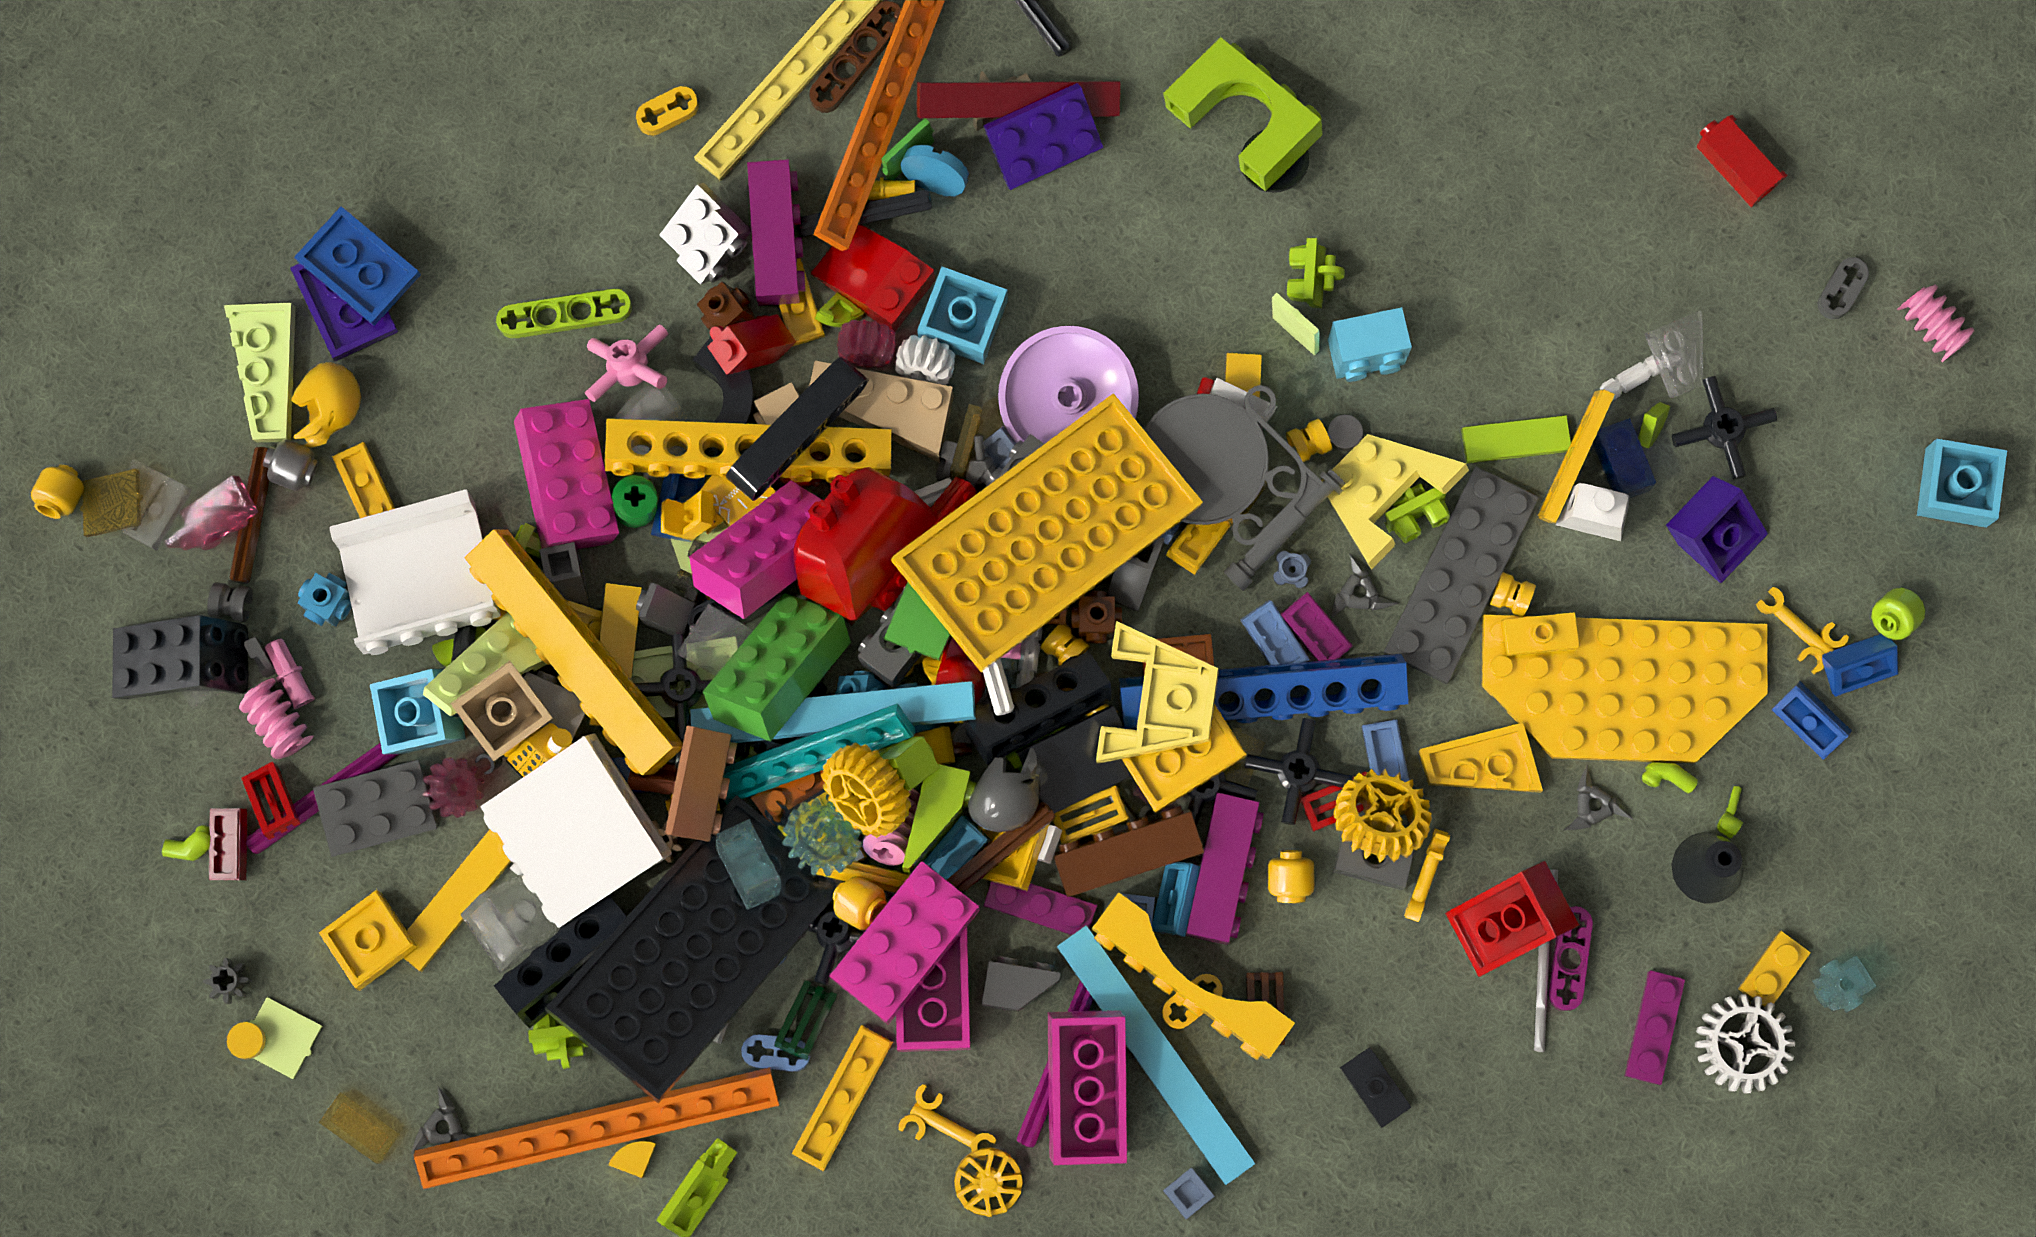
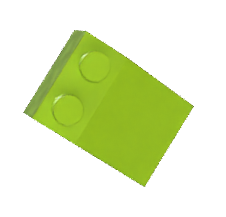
M938 764L940 768L923 780L902 865L904 873L911 875L920 862H923L959 818L963 816L964 809L968 807L970 796L976 786V782L971 781L970 771Z

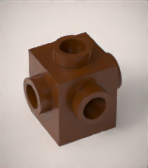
M723 281L709 289L705 297L697 303V306L704 314L701 320L709 330L718 325L725 329L729 325L757 319L748 307L751 300L740 287L737 286L733 289Z
M1087 592L1086 597L1079 598L1078 607H1072V628H1079V638L1086 639L1087 643L1101 644L1106 643L1107 639H1114L1116 621L1122 623V607H1115V597H1107V592ZM1103 611L1104 616L1099 620H1095L1091 617L1090 612Z

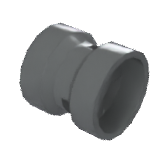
M213 583L208 598V615L215 618L231 616L234 621L246 622L250 611L243 610L244 602L252 604V588L239 586L235 589L230 588L226 583Z

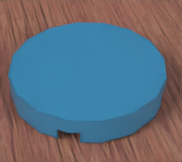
M915 145L907 149L900 165L902 172L908 180H915L916 186L942 196H956L963 192L968 182L969 173L961 160L947 151H942L941 154L932 152L934 147L929 145Z

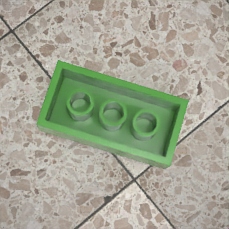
M784 593L703 690L713 720L771 742L851 643L843 616L823 606Z

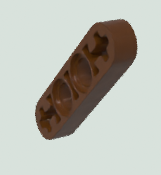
M892 1L879 3L813 83L809 96L812 106L821 113L834 111L887 47L902 10L898 4ZM892 11L894 12V20L896 22H886L882 27V34L885 36L882 37L876 30L882 24V16L880 14L888 15ZM863 37H872L876 40L877 46L871 52H863L857 46L859 40ZM845 62L851 63L856 67V72L850 78H842L837 74L839 65ZM831 76L837 83L831 91L833 100L830 102L825 99L821 103L819 102V94L817 92L820 90L822 92L828 91L832 86L831 80L828 79Z

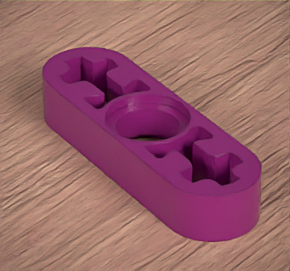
M1577 906L1570 908L1573 914L1579 915V921L1585 923V926L1579 928L1576 933V940L1583 939V946L1575 942H1562L1563 936L1568 939L1571 938L1572 930L1556 937L1549 1000L1560 1011H1570L1577 1008L1581 1004L1584 995L1593 921L1587 910ZM1565 949H1573L1578 952L1580 964L1576 969H1567L1562 965L1560 957ZM1558 972L1568 976L1579 975L1578 982L1573 979L1570 980L1569 990L1575 993V999H1570L1567 1005L1562 1004V998L1556 995L1557 990H1562L1565 986V978L1558 979Z

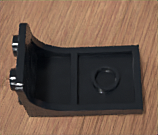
M196 615L113 628L112 698L132 699L182 691L246 693L249 677L248 652L244 646V642L249 640L247 626L237 622Z

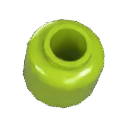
M1894 588L1876 602L1872 609L1871 618L1873 625L1883 636L1893 640H1901L1910 636L1921 625L1925 618L1926 610L1923 601L1916 593L1905 588Z

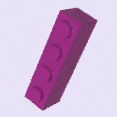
M789 159L747 162L755 287L758 306L800 303L799 292H805L806 287L804 271H798L797 258H803L802 237H795L794 226L801 225L800 205L793 204L792 192L799 191L797 171L790 170Z
M1221 793L1216 794L1185 936L1228 945L1230 937L1237 939L1241 917L1235 916L1237 903H1245L1249 882L1242 880L1245 867L1252 869L1256 853V847H1251L1250 843L1252 834L1260 833L1264 813L1258 812L1259 802Z

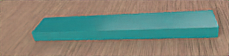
M897 703L733 763L725 768L724 778H729L730 783L727 798L724 801L728 804L735 795L744 799L824 770L823 765L827 763L832 754L846 745L850 746L857 743L863 746L866 744L870 747L871 751L879 750L914 737L915 728Z

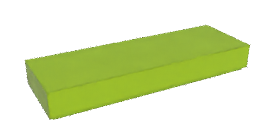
M1567 415L1462 427L1461 429L1466 464L1567 452L1571 444Z

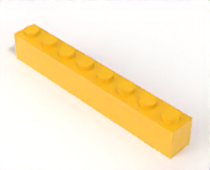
M494 529L464 557L471 566L469 571L472 576L480 583L486 584L492 591L491 598L494 603L502 610H507L514 618L513 625L517 631L524 637H529L537 647L535 651L539 658L546 664L554 667L559 674L557 678L561 685L568 691L574 692L581 700L580 707L583 712L591 719H596L603 727L602 734L605 739L613 746H618L626 756L624 758L626 764L633 772L642 776L655 774L682 749L683 742L509 530Z

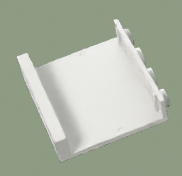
M467 489L329 527L332 540L340 550L358 638H354V643L363 655L382 654L388 651L389 647L400 644L405 646L415 645L422 642L423 638L436 634L438 636H448L456 633L458 628L469 625L476 627L484 626L491 623L492 619L501 617L499 607L491 598L492 591L486 584L480 583L472 576L469 571L471 566L464 558L483 540L475 502Z
M595 733L582 737L480 806L485 813L483 818L486 825L491 831L498 833L504 843L503 850L506 856L513 863H517L524 874L522 875L524 884L532 893L537 894L543 903L542 911L550 922L555 923L558 928L571 922L573 918L651 866L672 855L669 847Z

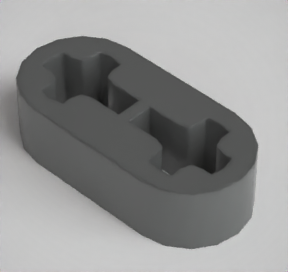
M1850 257L1843 260L1836 268L1817 301L1818 310L1825 318L1839 319L1851 308L1869 276V270L1865 262L1856 257ZM1851 267L1857 269L1856 276L1860 280L1854 278L1846 286L1843 282L1847 277V273L1843 269L1849 270ZM1840 291L1843 295L1839 300V304L1843 308L1837 307L1835 310L1829 308L1830 301L1826 297L1832 299Z

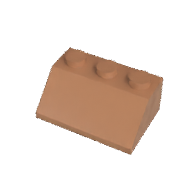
M686 726L665 834L708 842L711 841L712 834L719 836L723 814L716 813L719 799L726 800L730 779L724 778L726 763H734L737 743L731 742V734Z

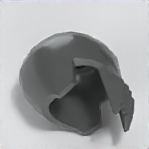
M1034 748L1029 750L1020 773H1005V760L1003 758H994L975 786L968 802L969 813L975 823L986 830L1005 832L1021 828L1030 821L1038 807L1041 786L1048 780L1044 762L1037 759ZM1024 780H1031L1028 784L1021 782Z

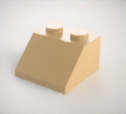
M510 660L450 703L493 761L552 719L547 708Z

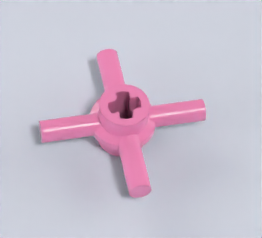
M658 325L637 345L631 340H620L609 346L596 338L590 339L587 344L588 350L607 360V372L585 391L586 396L592 402H595L617 381L620 385L626 387L635 386L643 380L659 389L665 387L667 377L647 366L648 358L646 355L668 335L667 330L662 325Z

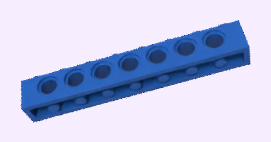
M1402 654L1221 669L1218 675L1215 705L1224 720L1237 719L1239 723H1252L1257 721L1258 717L1272 716V719L1287 720L1293 718V714L1307 713L1311 717H1322L1328 715L1329 711L1343 710L1347 714H1356L1363 712L1364 708L1378 707L1379 710L1383 711L1396 710L1399 708V705L1409 704L1407 666ZM1144 676L1119 678L1121 716L1124 729L1137 730ZM1366 680H1378V685L1373 691L1365 692L1361 690V686ZM1333 682L1343 684V688L1338 694L1329 695L1325 693L1329 684ZM1297 685L1308 687L1306 694L1300 698L1291 697L1290 692ZM1262 688L1272 690L1271 697L1265 701H1258L1254 698L1256 692ZM1232 691L1237 694L1235 701L1230 704L1219 702V697L1224 692Z

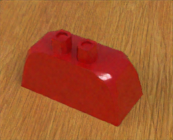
M871 467L856 469L845 477L837 475L830 483L831 493L824 501H815L809 508L810 518L803 525L793 550L794 566L801 595L849 620H856L895 573L897 567L891 561L892 557L928 531L938 520L934 511L914 491Z

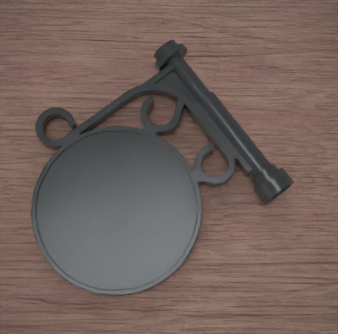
M1262 385L1254 386L1248 390L1244 399L1245 409L1234 401L1218 395L1194 394L1181 397L1160 409L1152 417L1144 430L1203 501L1202 505L1184 518L1182 522L1209 525L1232 518V532L1235 539L1241 544H1254L1244 555L1245 558L1243 560L1240 559L1236 564L1232 562L1223 571L1242 591L1253 582L1251 578L1255 575V572L1306 521V518L1333 491L1340 495L1343 492L1341 488L1346 484L1332 469L1327 473L1323 471L1320 474L1324 480L1322 482L1303 463L1299 454L1253 410L1250 405V397L1257 391H1263L1270 397V406L1262 413L1263 416L1269 415L1275 408V394L1270 388ZM1258 423L1296 460L1301 474L1297 493L1280 492L1273 486V477L1276 473L1286 471L1293 475L1295 470L1289 466H1278L1267 472L1268 449L1265 437ZM1264 481H1267L1268 488L1274 495L1292 499L1254 538L1247 540L1238 534V525L1244 519H1252L1259 527L1263 526V522L1256 515L1240 513L1254 501Z

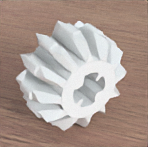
M911 335L909 339L903 340L898 348L895 371L901 374L902 377L941 385L948 384L955 364V353L949 350L948 344L938 342L937 338L930 339L926 335H923L921 338Z

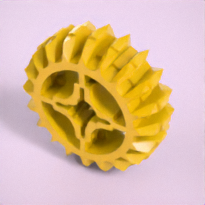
M857 743L850 746L846 745L844 748H839L827 760V763L823 765L824 772L821 774V777L825 782L823 789L829 793L827 799L833 802L836 807L835 811L840 812L844 817V822L849 821L854 830L861 829L864 835L868 836L871 834L876 838L881 835L886 836L900 827L905 818L910 815L908 809L912 805L908 799L910 793L903 786L905 780L899 778L896 773L898 769H893L889 764V759H883L878 750L871 751L870 747L866 744L863 746Z
M1386 768L1380 775H1377L1372 769L1367 772L1366 777L1358 773L1353 781L1348 780L1344 784L1343 790L1336 799L1337 804L1334 809V818L1337 819L1335 823L1336 830L1343 832L1341 836L1342 842L1352 841V852L1358 849L1364 850L1365 859L1371 856V854L1377 855L1379 863L1385 859L1386 855L1393 862L1399 859L1400 854L1408 858L1413 850H1418L1422 846L1424 838H1427L1430 831L1429 826L1432 820V813L1428 811L1430 808L1429 800L1422 799L1424 795L1423 789H1413V779L1407 782L1402 781L1400 772L1394 777L1389 776ZM1359 803L1364 807L1363 812L1365 815L1362 817L1359 816L1356 805ZM1403 814L1406 815L1409 822L1407 828L1402 825L1403 819L1400 816Z

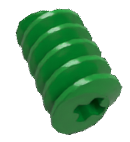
M637 475L627 476L617 483L613 490L612 500L615 516L618 521L632 528L643 527L651 522L656 515L658 506V495L653 484L646 478ZM632 498H639V506H632Z

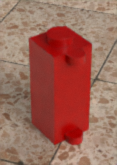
M1733 114L1724 118L1720 123L1713 120L1699 133L1702 138L1696 147L1752 208L1775 189L1788 175L1784 170L1779 172L1735 124L1737 119Z
M775 314L771 316L761 315L757 319L729 325L725 329L720 325L714 326L710 329V336L713 341L707 347L724 372L729 375L772 364L779 360L797 341L780 317Z

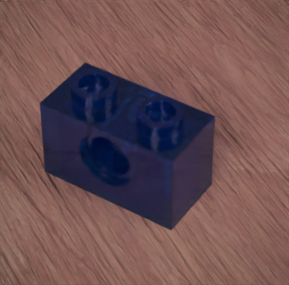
M1629 418L1598 430L1592 444L1611 490L1629 495V499L1649 492L1656 484V480L1631 419Z

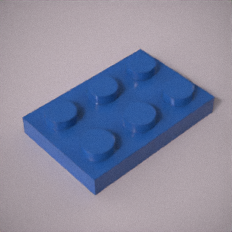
M342 206L294 257L298 263L373 326L379 322L421 275L416 268Z

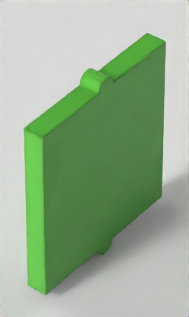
M926 118L881 158L883 164L881 171L888 180H894L902 173L900 164L908 148L915 145L930 146L934 143L932 134L935 130Z
M907 582L884 639L907 648L911 654L918 652L940 661L950 633L910 583Z

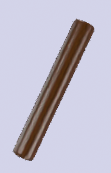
M256 447L253 453L229 576L232 581L237 583H249L251 579L269 486L268 468L263 466L268 450L267 447Z
M1041 802L1030 821L1023 827L1004 832L946 879V881L961 893L966 892L1051 823L1056 817L1052 808L1047 803Z

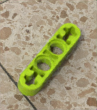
M608 289L507 305L499 310L496 316V323L504 336L508 338H522L619 323L630 316L632 304L629 296L624 291ZM613 298H618L620 303H625V306L620 307V313L614 314L611 308L601 309L603 316L597 317L598 310L594 302L595 300H600L601 307L611 305ZM579 303H586L591 307L589 317L584 320H578L572 316L574 306ZM551 308L556 311L557 318L552 324L543 325L538 322V315L543 309ZM531 310V320L534 327L529 328L527 321L516 323V329L513 330L510 329L508 324H504L505 321L509 320L510 314H515L517 319L528 318L526 311Z

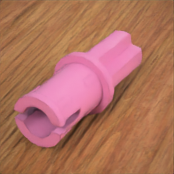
M277 639L267 644L265 652L278 675L276 681L282 683L294 709L312 702L315 698L301 674L303 668L296 665L285 641Z

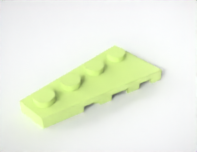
M292 303L224 305L226 317L230 321L232 345L237 354L239 379L242 380L245 392L244 402L252 440L257 443L281 442L285 439L291 441V399L293 397L296 306Z
M507 612L424 687L423 695L449 716H452L457 712L451 706V702L509 660L521 675L532 669L536 671L547 664L536 654L535 649L537 647L529 637H524L517 631L513 625L514 618Z

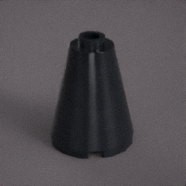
M1711 832L1697 833L1686 838L1675 850L1671 863L1673 879L1679 889L1691 900L1704 904L1718 903L1729 898L1738 889L1743 877V860L1739 849L1724 836Z

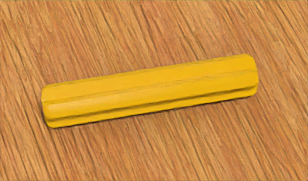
M820 854L815 862V873L817 875L847 881L854 876L862 877L879 886L882 890L894 893L899 890L910 876L907 873L826 854Z

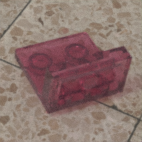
M230 476L180 511L186 526L164 541L167 548H182L183 550L202 548L204 551L210 550L218 546L222 542L221 538L227 533L236 532L244 528L248 524L247 520L258 513L240 476Z

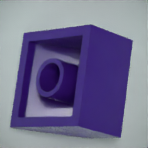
M1712 476L1666 524L1677 544L1719 583H1722L1768 535L1742 489L1715 476Z

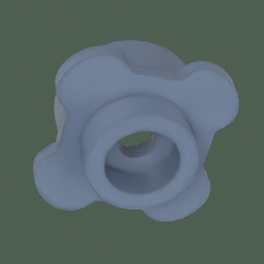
M1287 551L1279 552L1276 557L1278 569L1273 575L1275 583L1278 585L1285 583L1294 584L1297 588L1305 587L1308 583V578L1306 577L1307 567L1311 564L1309 556L1306 554H1289ZM1291 566L1295 568V572L1293 573L1289 571V567Z

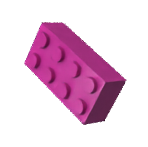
M590 399L521 408L514 420L541 549L575 542L579 549L611 544L619 534Z
M788 482L689 556L694 587L739 617L747 618L797 579L794 566V545L803 525L810 518L809 508L815 501L822 499L796 483Z
M921 861L829 976L889 1025L980 911L979 906Z
M968 927L965 928L897 1013L896 1034L898 1052L971 1050Z
M1120 1010L1048 1012L1049 1157L1053 1165L1127 1163L1125 1016Z

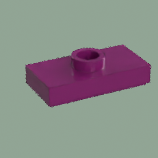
M1305 592L1281 613L1286 624L1317 661L1339 659L1353 647L1308 592Z

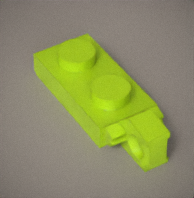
M717 1138L706 1153L704 1152L693 1165L656 1221L680 1237H690L729 1181L726 1178L729 1170L728 1166L738 1152Z

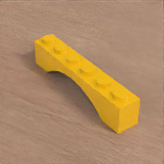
M1119 892L1092 928L1097 933L1094 940L1109 951L1116 947L1126 955L1123 961L1137 972L1141 973L1143 969L1147 970L1155 976V979L1152 981L1153 984L1168 995L1175 991L1182 996L1184 1001L1181 1004L1198 1017L1202 1012L1214 1020L1211 1024L1212 1028L1226 1038L1233 1034L1243 1042L1240 1048L1257 1061L1261 1056L1265 1059H1270L1295 1024L1266 1001L1245 1002L1226 999L1207 992L1189 981L1172 965L1161 950L1153 933L1148 913Z

